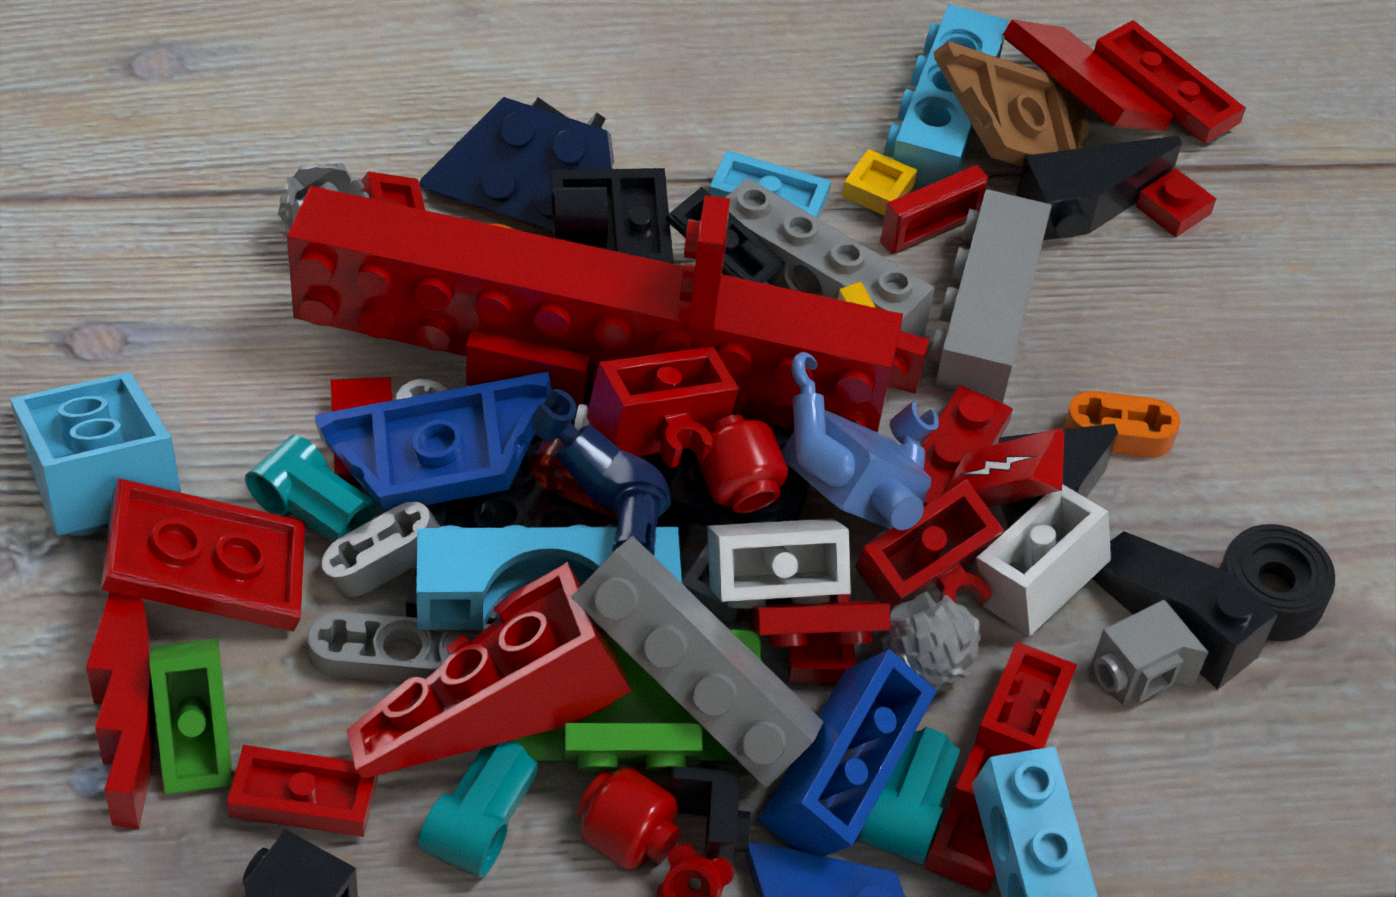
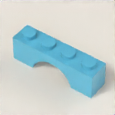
M448 525L439 528H417V630H483L493 612V608L513 592L567 562L582 586L613 553L612 547L617 527L574 525L559 528H527L520 525H511L504 528H461ZM657 527L654 557L682 583L678 527Z

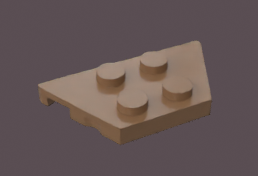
M947 41L933 52L935 61L991 158L1023 167L1025 156L1083 148V141L1087 139L1090 125L1086 120L1082 119L1084 108L1087 106L1048 74Z

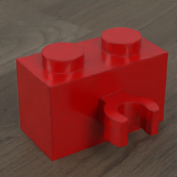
M714 346L599 362L586 418L592 427L609 439L620 450L635 456L660 453L663 461L672 468L678 467L682 450L689 448L695 452L697 459L702 463L713 444V438L708 429L717 420L731 415L739 388Z
M966 479L925 506L921 519L910 529L897 530L893 527L864 546L855 568L878 600L889 603L890 608L913 600L916 595L926 591L930 592L936 587L941 592L939 602L943 599L944 595H947L957 603L955 598L956 592L968 591L973 594L976 601L982 606L992 596L990 588L983 578L974 573H967L964 568L976 561L977 557L1001 536L1004 529Z

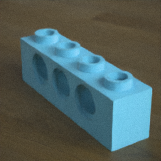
M948 4L941 24L931 23L924 46V53L929 54V56H918L911 80V86L916 87V90H905L898 113V120L903 121L902 126L892 124L884 155L893 157L894 160L917 169L915 187L923 188L960 172L975 131L935 61L933 52L947 41L1001 58L1005 40L1002 34L1008 26V19Z
M1056 746L990 757L972 783L1001 897H1098Z

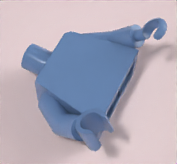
M801 352L797 354L792 361L791 370L795 383L800 387V394L792 398L794 432L782 450L786 464L834 505L848 513L888 529L895 527L897 530H906L916 525L922 517L926 493L931 487V477L924 471L926 451L920 446V442L939 427V419L936 412L930 409L919 418L916 411L917 403L913 401L891 419L890 429L897 441L901 443V445H898L887 436L825 410L824 396L816 393L815 382L808 377L805 366L809 370H815L817 362L809 353Z

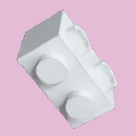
M1063 484L1062 491L1046 494L977 557L978 575L986 581L992 595L988 602L982 606L1026 635L1031 636L1111 561L1109 511Z
M833 518L707 526L710 590L721 602L727 601L728 607L753 608V606L766 605V599L790 597L791 602L795 604H821L830 601L829 595L851 594L849 529Z

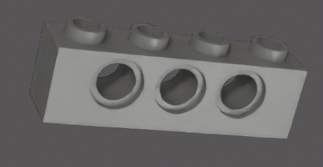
M748 177L725 197L730 198L729 212L786 263L771 285L838 299L839 289L861 281L876 308L903 314L901 331L921 337L925 334L935 289L934 286Z

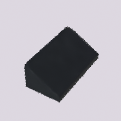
M700 187L665 218L685 239L688 220L701 221L705 195L712 196L703 187ZM729 212L722 273L731 277L771 285L786 263Z

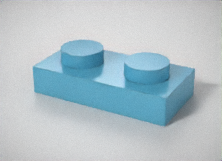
M727 150L709 186V194L725 198L748 177L819 219L829 197L831 180Z

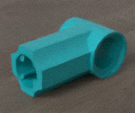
M300 435L288 437L245 475V482L249 492L266 511L280 516L285 515L289 511L332 542L371 521L375 515V502L373 499L330 471L321 452L310 441Z
M928 727L914 732L862 828L859 842L924 865L944 810L940 805L960 754V749L951 743L947 734Z
M513 741L482 748L452 795L443 793L432 806L421 829L418 841L419 850L479 878L485 877L495 864L508 833V822L537 777L538 762L526 753L523 746Z

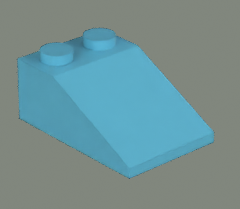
M131 372L10 398L12 411L45 511L57 536L64 534L74 536L89 535L101 530L105 524H109L112 495L118 478L181 493L172 437Z

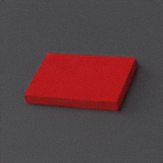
M1012 19L1002 34L1007 42L1112 127L1165 131L1175 117L1171 111L1065 27Z
M118 478L112 495L101 590L294 632L301 618L305 521Z

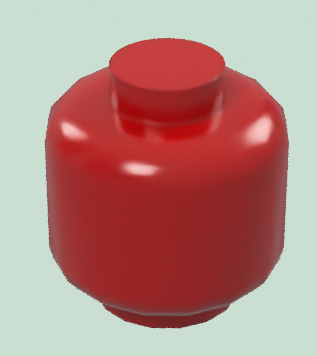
M730 415L714 422L708 429L713 438L711 450L702 463H700L696 456V462L712 500L718 505L732 508L734 512L740 514L760 510L776 501L781 493L779 488L787 479L788 466L773 430L765 422L744 420L742 415Z
M628 767L621 768L613 774L609 771L600 773L585 790L576 810V815L582 819L580 831L584 842L626 870L637 869L650 859L656 863L662 862L674 848L681 834V829L674 825L678 812L677 801L674 795L639 771Z

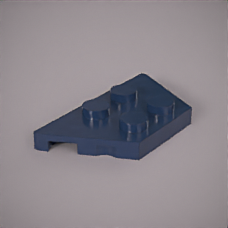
M502 97L421 178L419 185L424 191L553 233L550 171L613 169L612 137L605 129Z

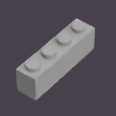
M986 189L980 211L969 209L961 241L971 243L970 250L958 248L951 276L952 281L960 282L959 289L947 288L940 316L941 321L950 323L948 330L936 329L929 356V362L939 364L935 388L955 392L959 385H962L1003 403L1051 204Z
M631 536L618 547L571 596L601 628L766 789L814 742L823 721L634 536Z

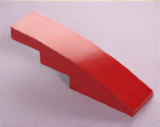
M109 592L86 664L93 703L102 705L95 725L102 763L112 765L104 789L111 823L113 826L139 829L153 767L156 726L149 662L152 646L143 600Z
M1016 641L981 722L975 743L956 784L950 805L929 851L924 869L985 894L989 893L996 874L972 783L992 756L1046 748L1077 664Z

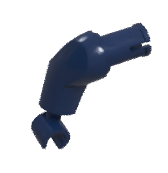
M552 390L544 404L540 403L531 418L532 430L538 437L545 440H556L559 438L564 444L554 454L555 457L593 501L605 509L618 514L617 531L615 532L612 552L631 536H634L654 556L657 520L671 505L669 487L663 474L644 459L620 450L590 424L577 430L570 423L577 412V405L574 399L563 390Z

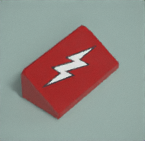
M1057 428L966 452L944 489L943 494L967 479L989 508L1062 491L1064 430Z

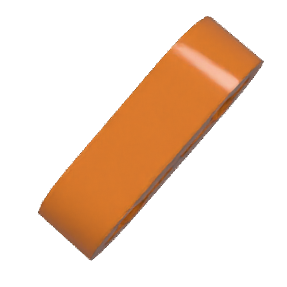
M1085 391L1077 394L1071 400L1063 427L1064 429L1097 426L1090 423L1088 416L1094 417L1097 425L1115 423L1118 435L1112 453L1159 457L1167 454L1173 447L1181 421L1178 412L1173 406L1163 400L1100 391ZM1148 424L1153 425L1155 432L1149 430Z

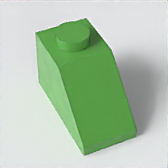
M219 638L152 646L149 662L164 794L231 786L233 772Z

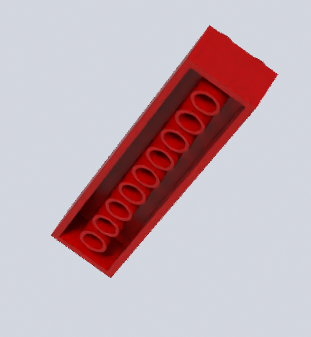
M311 185L287 234L294 319L308 321L319 326H330L367 334L373 338H385L421 346L432 351H444L466 356V344L472 330L590 356L589 384L593 385L599 362L714 346L739 388L731 415H742L743 418L774 424L784 429H794L792 398L800 394V387L795 383L792 376V361L797 354L805 352L812 355L817 362L815 370H809L806 366L805 370L808 377L815 382L816 393L824 396L825 410L877 433L879 431L903 319L902 313L722 275L714 330L689 328L691 302L679 301L684 266Z

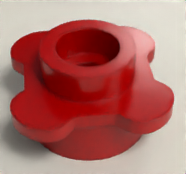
M688 844L677 845L668 854V862L671 866L670 871L666 875L664 882L658 887L657 897H721L724 886L728 885L734 877L733 867L723 857H717L712 860L696 854L693 847ZM691 878L699 879L701 888L693 889L689 884V880Z

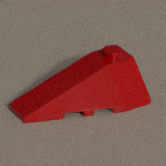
M568 562L506 597L493 608L498 619L472 641L469 642L466 637L460 635L445 648L449 657L426 679L421 677L408 678L347 729L355 770L362 779L564 727L565 723H576L594 712L608 708L615 700L632 692L618 654L606 631L571 598L581 585Z

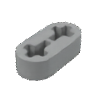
M419 502L403 503L333 542L324 553L322 569L342 595L356 597L366 594L417 566V528H439L440 526L424 504Z

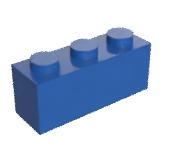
M890 649L847 668L818 716L823 721V724L814 742L789 766L761 814L759 821L793 850L826 856L853 846L937 690Z

